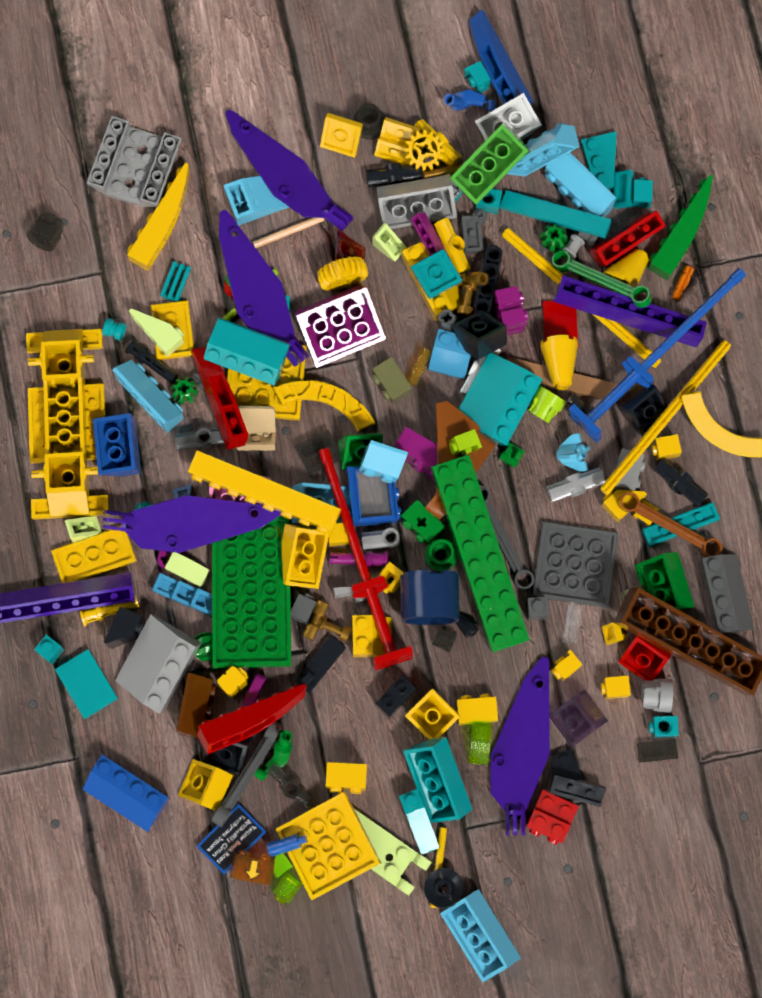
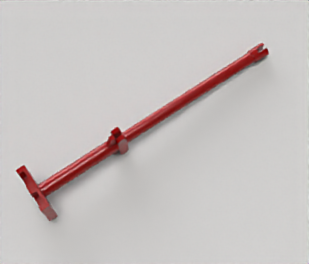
M329 448L319 451V455L325 467L337 507L341 509L340 516L362 579L361 583L352 586V592L354 593L352 595L353 598H367L385 651L384 655L373 658L375 671L411 660L413 657L411 646L396 650L378 596L379 593L389 587L388 583H385L384 576L371 578L333 464L332 455Z

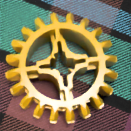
M354 256L336 259V261L330 262L319 269L317 272L318 282L321 288L326 291L348 288L365 280L368 276V268L361 257Z

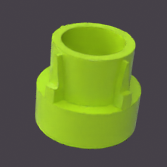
M539 385L528 411L545 422L550 423L554 415L561 412L567 402Z

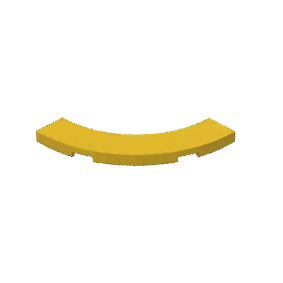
M313 380L291 381L273 388L281 405L294 401L311 400L334 407L352 422L357 432L375 424L371 414L361 403L353 398L350 393L332 384Z
M701 391L682 394L683 404L692 424L709 442L735 455L762 457V437L736 435L721 426L708 412L703 402Z

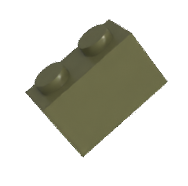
M392 357L372 368L373 375L371 377L374 383L380 385L383 389L381 393L386 401L390 400L394 404L412 393V387Z

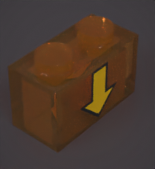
M240 850L239 853L234 852L230 878L270 886L275 861L271 860V856L259 854V857L251 856L252 852Z

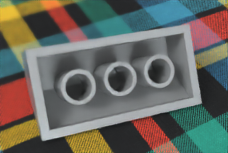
M450 175L376 187L382 224L386 223L391 229L413 226L410 219L417 213L422 212L426 213L430 222L440 221L444 218H457Z

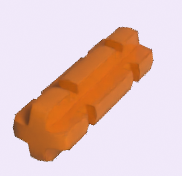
M688 265L684 267L672 294L674 300L681 301L684 295L683 292H685L690 277L694 272L693 267Z

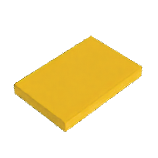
M188 300L151 305L152 317L171 324L174 329L178 327L184 334L182 337L184 344L168 357L155 344L157 359L160 361L191 357V349H194Z

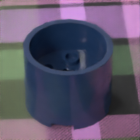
M414 570L400 575L402 623L412 625H444L459 622V574L457 572L441 570L440 574L439 571Z

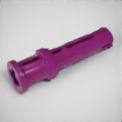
M372 551L363 553L368 568H372V566H384L385 568L388 564V551H385V553H373ZM330 552V564L357 565L353 553Z

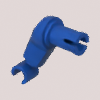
M464 90L454 95L447 94L444 97V103L457 111L466 109L469 106L482 108L483 104L487 105L486 111H493L497 108V103L494 100H485V95L473 90Z

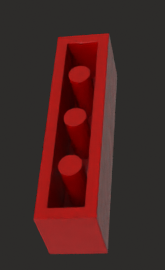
M657 210L648 211L590 249L589 252L598 267L606 266L666 227Z

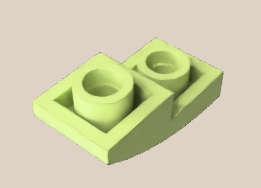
M175 552L172 553L165 566L167 571L199 587H202L210 571Z

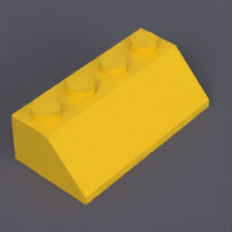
M423 242L417 243L402 251V259L434 321L437 322L439 313H442L444 309L451 310L452 313L458 312V306L463 305L464 295L460 287L454 286L429 300L411 270L412 265L430 256Z

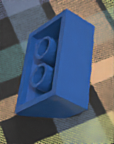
M128 413L93 419L98 475L129 476L141 474L136 418Z

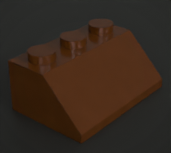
M188 673L176 729L179 735L198 738V725L206 721L207 716H211L213 704H210L211 696H215L217 685H214L213 679Z

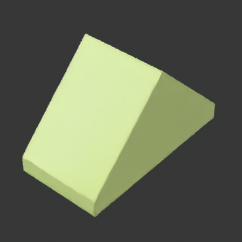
M383 223L372 237V245L393 261H396L402 254V251L407 248L386 223Z
M97 516L65 520L73 543L102 533Z

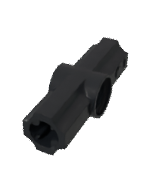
M392 163L385 166V168L366 170L368 187L421 180L423 179L422 167L416 170V164L410 166L409 164Z
M665 457L653 470L669 483V487L674 492L686 497L696 507H699L709 495L694 482L690 474L684 470H679Z

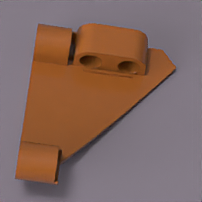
M450 402L436 403L437 464L461 457V453L456 455L451 453L449 440L475 429L482 448L466 455H470L476 474L494 449L496 443L480 431L481 429L477 423ZM436 487V493L425 508L440 520L445 512Z

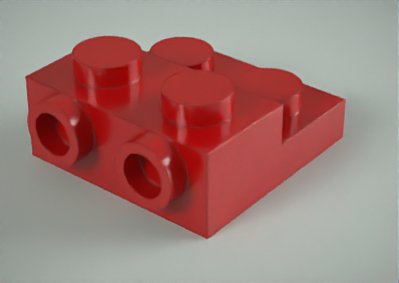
M543 789L527 823V827L530 828L529 832L536 836L543 834L548 837L547 840L556 845L559 842L563 843L579 805Z

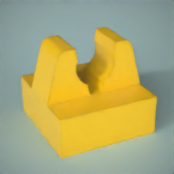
M613 622L602 626L606 645H612L627 638L626 635H622V627Z

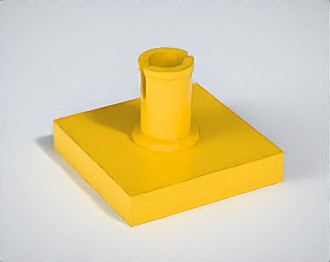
M327 113L320 147L355 158L363 124Z

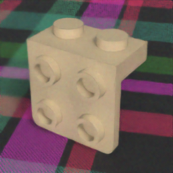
M238 406L249 436L245 446L237 447V450H275V408L273 406Z

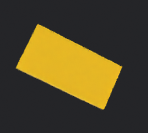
M108 530L51 550L62 583L89 579L137 562L128 534L123 531Z

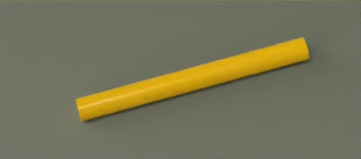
M439 827L438 844L440 848L436 851L434 871L443 867L447 828ZM430 903V907H432V908H438V907L433 906V905Z

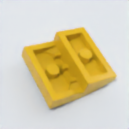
M386 117L374 156L401 165H408L411 159H405V156L409 154L404 152L405 148H409L406 145V141L411 142L410 135L416 137V131L420 133L421 128Z

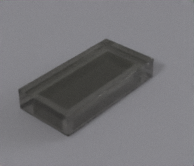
M676 739L636 744L639 763L678 759Z

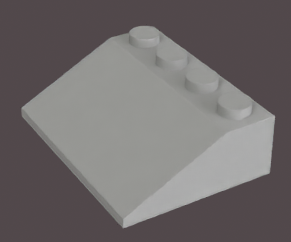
M150 614L115 681L142 704L160 714L168 707L201 642L157 616Z

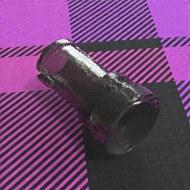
M572 392L565 406L571 407L575 404L587 415L594 406L579 399L580 397Z

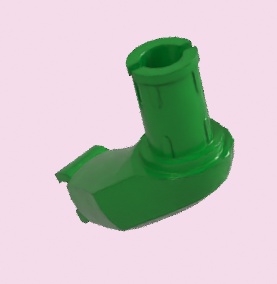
M284 730V733L281 732L280 737L275 740L273 756L265 764L267 769L263 770L259 767L255 772L254 776L260 781H264L270 772L275 774L287 764L292 750L291 740L293 735L290 731Z

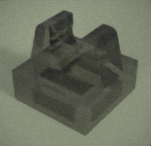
M443 626L439 628L432 645L450 652L457 638V632L453 631L451 634L446 631L447 627Z

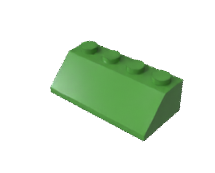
M503 123L450 179L477 205L529 150L520 137L506 123Z

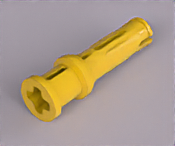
M135 595V601L90 608L84 611L79 610L85 627L88 623L97 620L101 622L104 620V617L117 614L119 607L129 610L139 607Z

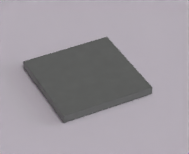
M542 521L532 597H547V600L609 608L619 532Z

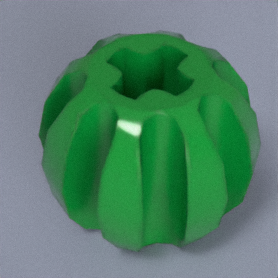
M552 224V227L545 226L543 232L540 233L541 245L544 249L549 247L551 252H554L555 248L558 250L564 247L563 243L567 242L566 230L563 227L558 228L557 224Z
M185 377L183 381L178 378L175 380L177 384H172L170 391L174 392L171 396L174 401L179 399L178 404L184 405L186 401H189V404L194 402L192 397H198L199 391L195 390L198 388V385L195 381L190 382L191 378Z
M200 632L194 637V639L201 642L196 657L199 660L208 661L212 659V633Z

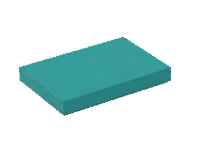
M89 649L55 669L84 719L89 718L118 700Z

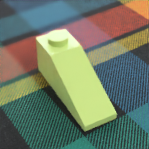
M134 309L129 310L133 320L166 357L184 344L182 338L184 334L178 327L174 329L169 323Z

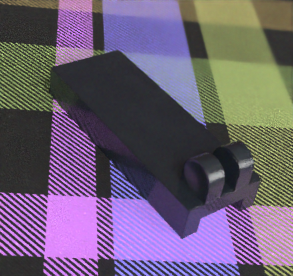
M554 773L549 789L551 794L601 807V802L606 792L605 786L559 773Z

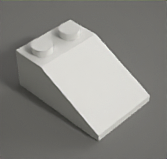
M524 93L475 121L485 140L503 123H506L521 140L542 126Z

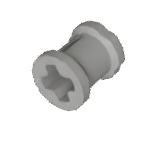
M572 234L566 246L561 250L568 252L571 259H575L577 251L585 242L579 236Z

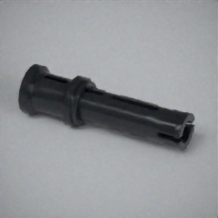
M136 339L126 348V354H131L140 364H146L170 382V384H173L178 378V374L152 356L150 350L143 348ZM155 364L159 366L161 369H163L166 373H164L162 370L156 367Z

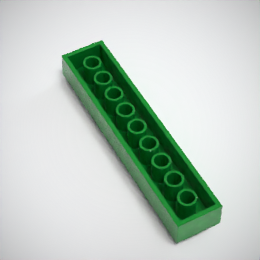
M464 455L431 466L430 469L490 651L494 653L529 641L530 639L470 455Z

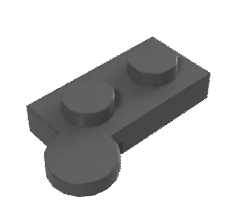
M477 209L474 211L473 217H461L463 241L465 243L464 254L483 253L481 224L486 222L487 213L483 209Z

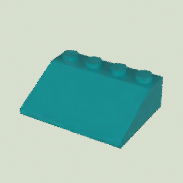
M490 353L485 358L458 409L477 423L484 435L500 446H507L543 379L508 360Z

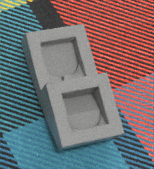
M352 587L334 588L335 599L353 596L352 594H354ZM355 598L356 603L368 601L367 598Z

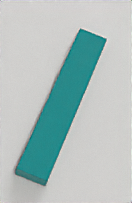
M507 190L500 204V209L601 238H606L612 223L611 219Z

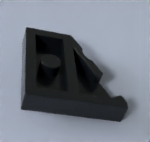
M571 749L552 756L551 783L554 773L584 780Z

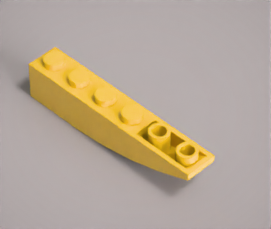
M186 162L183 167L180 166L178 168L175 180L168 184L166 194L163 198H160L154 213L151 212L149 214L146 226L141 228L137 234L136 242L132 243L127 250L129 261L147 271L150 270L168 241L181 212L190 174L189 164Z

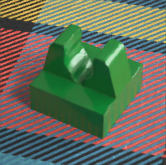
M508 442L499 460L516 468L525 451Z

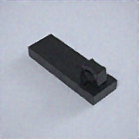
M330 636L294 682L299 686L305 684L307 686L306 691L310 694L345 651L346 647Z

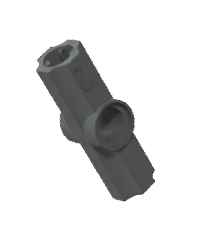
M219 427L211 429L201 428L198 431L175 434L177 451L195 448L206 449L210 446L225 444ZM201 435H207L209 436V440L206 442H202L199 440V437Z

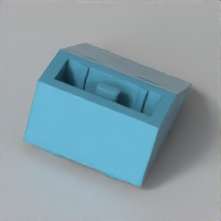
M260 176L243 178L223 185L225 195L238 226L289 208V206L272 195Z

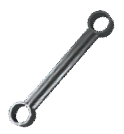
M479 485L480 489L487 494L485 504L498 544L515 574L514 584L519 590L526 591L532 587L534 576L530 571L524 569L489 502V490L485 486ZM520 574H527L531 578V583L527 587H522L518 584L517 578Z
M274 722L268 727L252 757L213 816L212 822L220 827H223L234 806L273 743L282 732L283 725Z

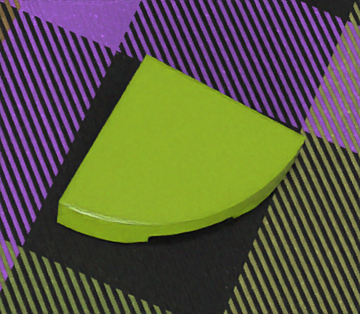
M284 853L276 855L273 863L274 874L279 878L293 867Z

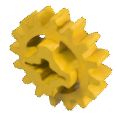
M426 130L421 135L419 131H416V137L410 135L411 142L406 141V145L409 148L404 149V152L409 153L405 156V159H411L409 165L416 164L415 169L418 170L419 167H422L423 171L426 170V167L433 170V164L439 166L437 160H443V156L440 153L445 152V149L440 148L444 143L438 142L440 136L438 135L434 138L433 131L428 135ZM419 139H425L424 142H421V143H417V142H416V141H418ZM432 142L436 145L437 152L432 149ZM424 147H427V151L429 153L426 152L424 155H422V150H420V148L423 149ZM412 150L417 153V160L414 158ZM428 158L433 159V160L430 161V162L423 163L425 159H428Z

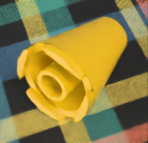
M635 249L604 271L603 274L632 287H637L648 264V255L644 250Z
M569 335L547 337L546 342H543V340L540 342V348L552 385L558 390H566L572 385L578 340L576 337H573L574 340L569 339Z

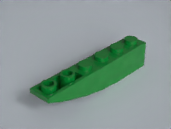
M711 174L707 179H702L698 186L700 190L697 194H692L688 201L690 205L687 209H682L678 216L680 220L678 223L674 222L668 231L670 235L668 238L664 237L658 246L660 250L658 253L654 252L649 259L651 263L649 270L667 281L687 252L698 231L710 196L713 175Z

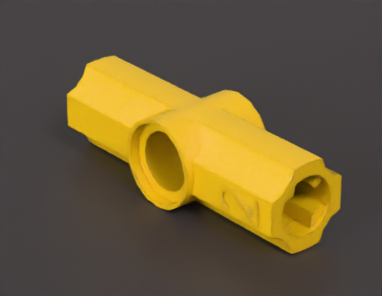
M423 119L414 125L421 128L420 135L426 130L428 135L433 131L434 138L438 135L440 136L438 142L444 143L440 148L445 149V152L440 153V155L443 156L442 161L448 167L459 163L462 156L449 144V141L441 132H436ZM432 142V149L437 152L436 145Z
M449 218L437 221L434 226L457 272L464 274L470 271V265L463 252L465 248L463 239L455 234Z

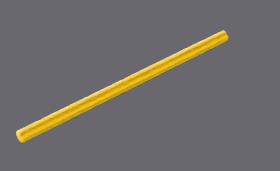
M507 228L502 236L554 282L559 284L564 275L514 231ZM594 315L644 360L652 353L647 346L620 323ZM659 358L652 366L656 368L662 360Z
M723 340L604 482L600 488L604 494L608 495L682 407V394L694 392L730 349L731 344L727 340Z

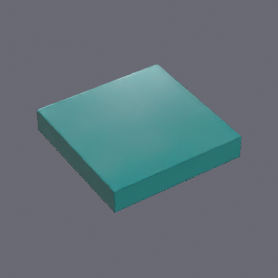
M444 248L411 266L412 272L429 300L462 282V278Z

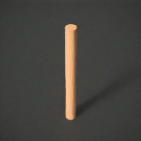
M310 218L253 241V245L255 248L261 247L323 222L324 218Z

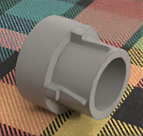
M653 679V681H643L641 706L657 712L671 713L673 705V680Z

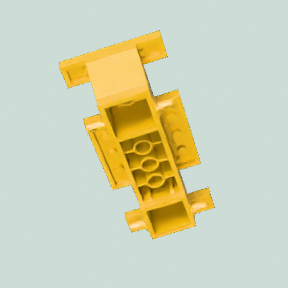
M71 329L26 333L27 353H40L39 358H28V366L40 365L43 387L28 388L30 463H45L43 470H31L32 479L44 478L47 499H31L32 520L109 515L104 514V510H109V496L89 495V475H98V466L88 467V460H97L93 419L106 417L105 385H86L85 363L94 362V354L85 355L84 350L103 349L102 329ZM69 364L68 370H60L62 365ZM67 475H73L71 482H64V478Z

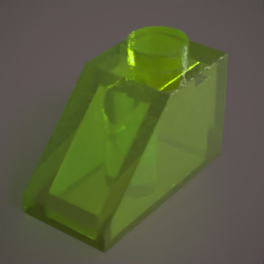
M472 723L469 763L488 765L493 724Z
M286 872L273 891L276 894L274 898L282 905L285 902L290 904L304 885Z

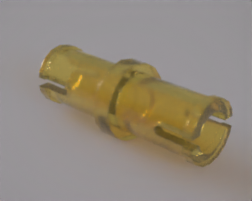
M423 347L420 348L416 361L411 365L413 368L407 379L410 385L418 386L422 373L427 369L425 366L432 354L430 350Z

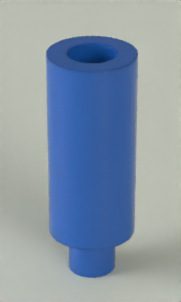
M295 834L267 843L268 853L273 857L302 847V844L307 843L306 835L299 836Z

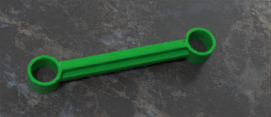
M564 250L557 251L552 256V263L560 272L569 270L632 299L636 307H647L652 301L650 291L645 286L632 287L572 260L569 253ZM560 258H568L564 265H556ZM644 292L648 294L643 301L635 300L639 293Z

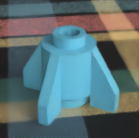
M575 433L559 446L556 453L557 459L562 464L579 472L587 471V463L582 460L586 458V451L590 450V446L579 444L582 442L580 433Z

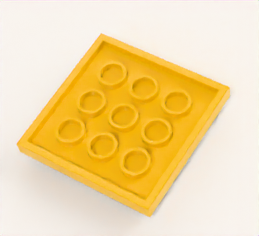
M302 345L305 351H307V346ZM286 357L281 377L275 385L228 368L227 381L237 405L273 406L275 408V419L300 421L302 400L281 405L273 388L291 381H304L306 360L304 359L302 363H298L294 367Z
M342 792L276 828L280 839L295 834L299 836L306 835L307 843L302 844L301 848L287 853L311 900L381 864L346 792Z

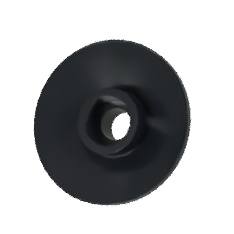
M440 868L433 871L427 877L424 884V893L427 900L438 908L454 906L459 902L464 891L461 877L455 871L448 868ZM444 886L448 887V891L446 893L442 892V888Z

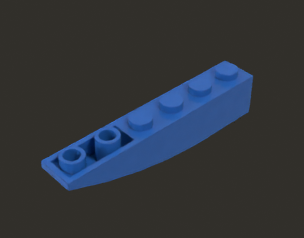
M480 10L469 20L477 50L492 84L503 104L524 93L531 105L534 102L484 10Z

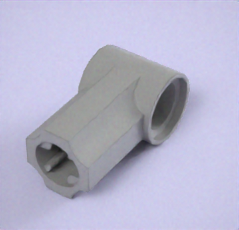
M394 528L361 533L363 550L385 547L395 548L400 543L399 533ZM389 534L396 535V540L388 542L386 537Z

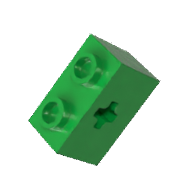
M418 499L401 515V524L408 531L411 529L416 534L415 538L421 544L426 543L428 545L444 531L445 526L428 512ZM418 521H425V527H418Z

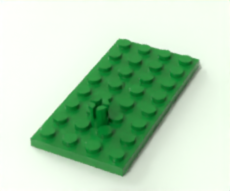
M279 516L260 529L212 543L213 668H231L232 666L236 668L239 666L241 668L292 666L290 585L283 584L281 544L285 524H289L288 518Z

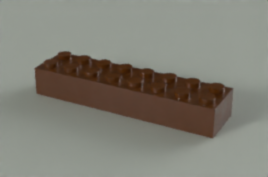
M638 587L629 589L613 623L738 692L754 696L762 679L761 655Z

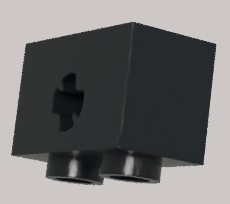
M402 675L375 703V707L390 719L416 692V688Z

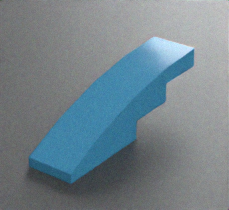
M162 573L158 574L151 589L152 592L212 617V594L177 581Z

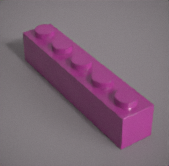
M425 212L417 213L410 219L429 255L444 248Z

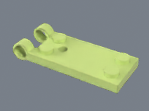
M354 809L381 861V864L373 867L371 870L409 896L415 887L400 878L411 861L425 871L431 862ZM387 854L393 855L392 861L385 859Z

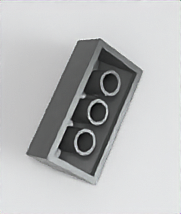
M737 554L702 558L699 565L714 630L723 635L754 630Z

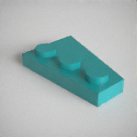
M617 131L582 139L580 142L588 170L608 190L614 188Z

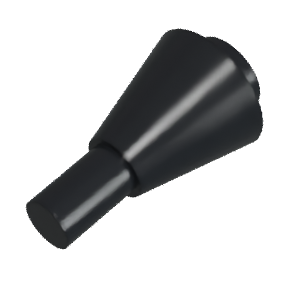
M459 615V622H456V625L465 638L469 636L472 638L479 630L477 628L478 623L463 615Z

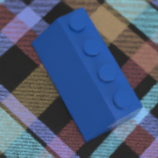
M101 755L91 770L82 789L147 832H149L170 798L104 755Z

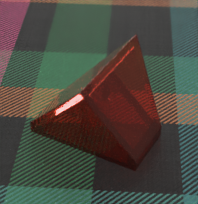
M338 229L335 261L336 259L354 256L361 257L365 261L366 247L359 245Z

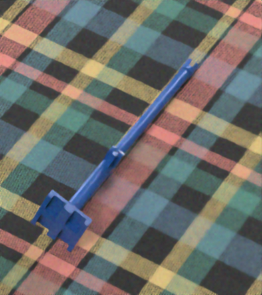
M740 268L734 271L729 276V279L641 364L631 356L627 358V362L624 360L622 365L628 375L587 415L573 404L569 408L570 418L596 443L601 440V429L594 423L635 383L648 389L653 383V376L647 370L724 295L746 276L745 272Z

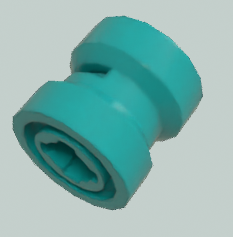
M107 318L103 326L102 335L106 337L112 336L115 340L121 341L127 324L123 322L117 323L114 319Z

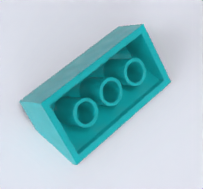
M219 317L208 341L203 359L275 385L281 377L290 344Z
M446 737L430 739L403 750L430 823L459 820L473 810Z

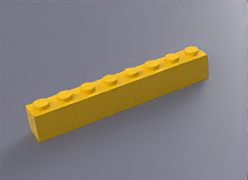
M196 451L188 470L191 479L201 483L203 480L209 483L208 486L216 490L223 488L231 496L245 497L244 500L248 503L255 505L257 502L262 504V508L273 512V510L281 512L280 515L285 518L291 519L294 517L299 519L298 523L308 527L310 524L317 527V531L324 534L333 532L341 513L340 508L200 451Z

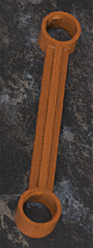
M633 492L620 495L618 506L622 511L636 512L699 547L705 557L721 554L722 544L718 539L702 537L641 503L639 497ZM626 495L634 498L635 504L631 509H627L623 505V498ZM709 541L715 542L717 545V551L713 555H709L706 551V544Z

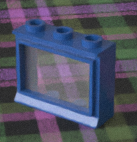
M348 466L345 470V475H348L347 492H350L349 510L352 511L354 527L396 524L399 518H401V507L397 505L399 489L395 487V482L386 483L379 477L365 476L363 472L359 471L360 466Z

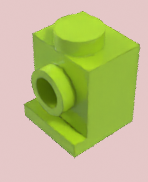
M475 429L449 440L450 451L455 455L461 453L463 456L482 448Z

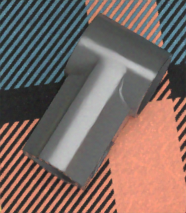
M444 309L438 315V321L442 326V330L455 333L453 324L459 322L461 318L454 315L451 310Z

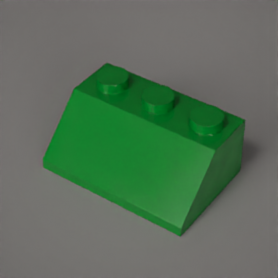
M678 552L663 553L635 565L640 584H644L647 593L682 612L695 607Z

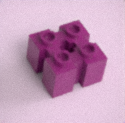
M518 286L496 290L493 304L498 321L507 326V336L523 333L524 326H527L528 313L526 309L523 310L522 303L524 302L522 291L519 292Z

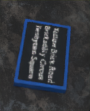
M238 804L232 810L223 827L217 825L196 847L225 875L267 832Z

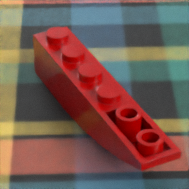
M207 346L191 349L226 449L245 446L249 434L221 366L203 359Z
M305 684L295 685L285 692H277L267 699H259L254 704L239 707L234 712L224 713L216 719L202 722L198 725L197 736L206 753L210 754L245 740L270 726L305 697L307 686Z

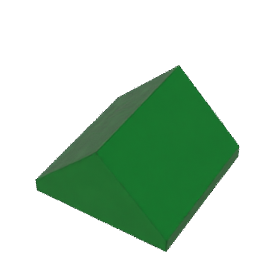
M383 433L346 434L338 441L341 469L344 470L348 466H360L364 451L369 442L373 440L382 443Z

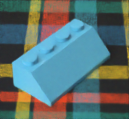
M560 123L554 129L543 132L540 137L530 139L525 144L529 151L507 174L525 177L579 148L575 127L566 125V123Z
M570 152L546 166L544 172L546 179L550 183H554L563 196L567 195L575 208H580L583 212L605 217L612 211L616 197Z
M130 360L115 367L113 373L117 381L166 433L184 419L183 409L177 403L173 404L169 400L171 398L164 389L161 391L157 387L158 383L152 376L147 377L144 372L146 370L139 362L135 364Z
M479 889L440 913L482 982L521 959Z

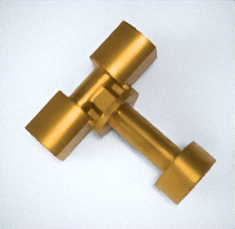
M486 273L459 274L462 282L456 286L465 289L463 305L458 306L457 314L462 316L473 314V307H470L472 293L477 291L476 286L487 284L488 275Z
M318 600L313 610V619L311 623L307 624L302 636L314 641L318 630L322 632L323 629H327L340 635V640L347 642L353 628L346 625L344 628L328 622V617L325 614L329 604Z

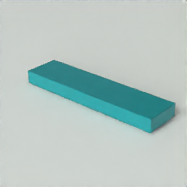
M711 502L670 519L693 531L719 521L720 517L714 503ZM657 524L642 529L648 547L678 537Z

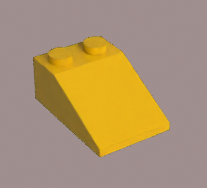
M285 524L281 542L284 585L319 589L329 532L324 534L317 531L316 528Z

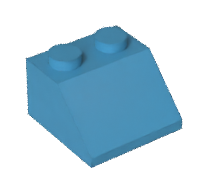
M438 329L428 370L465 380L471 355L464 350L456 333Z

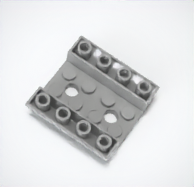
M111 116L88 177L87 185L108 197L136 206L157 207L182 138L165 132L163 137L133 128L130 126L129 121ZM143 146L148 150L145 154H139L137 152L138 148ZM128 180L135 181V185L131 188L126 187L125 183Z

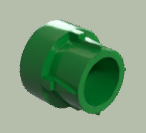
M446 539L431 541L425 550V563L432 571H439L440 573L441 570L450 571L457 561V549L454 543ZM442 551L446 554V558L438 560L435 556L436 553Z

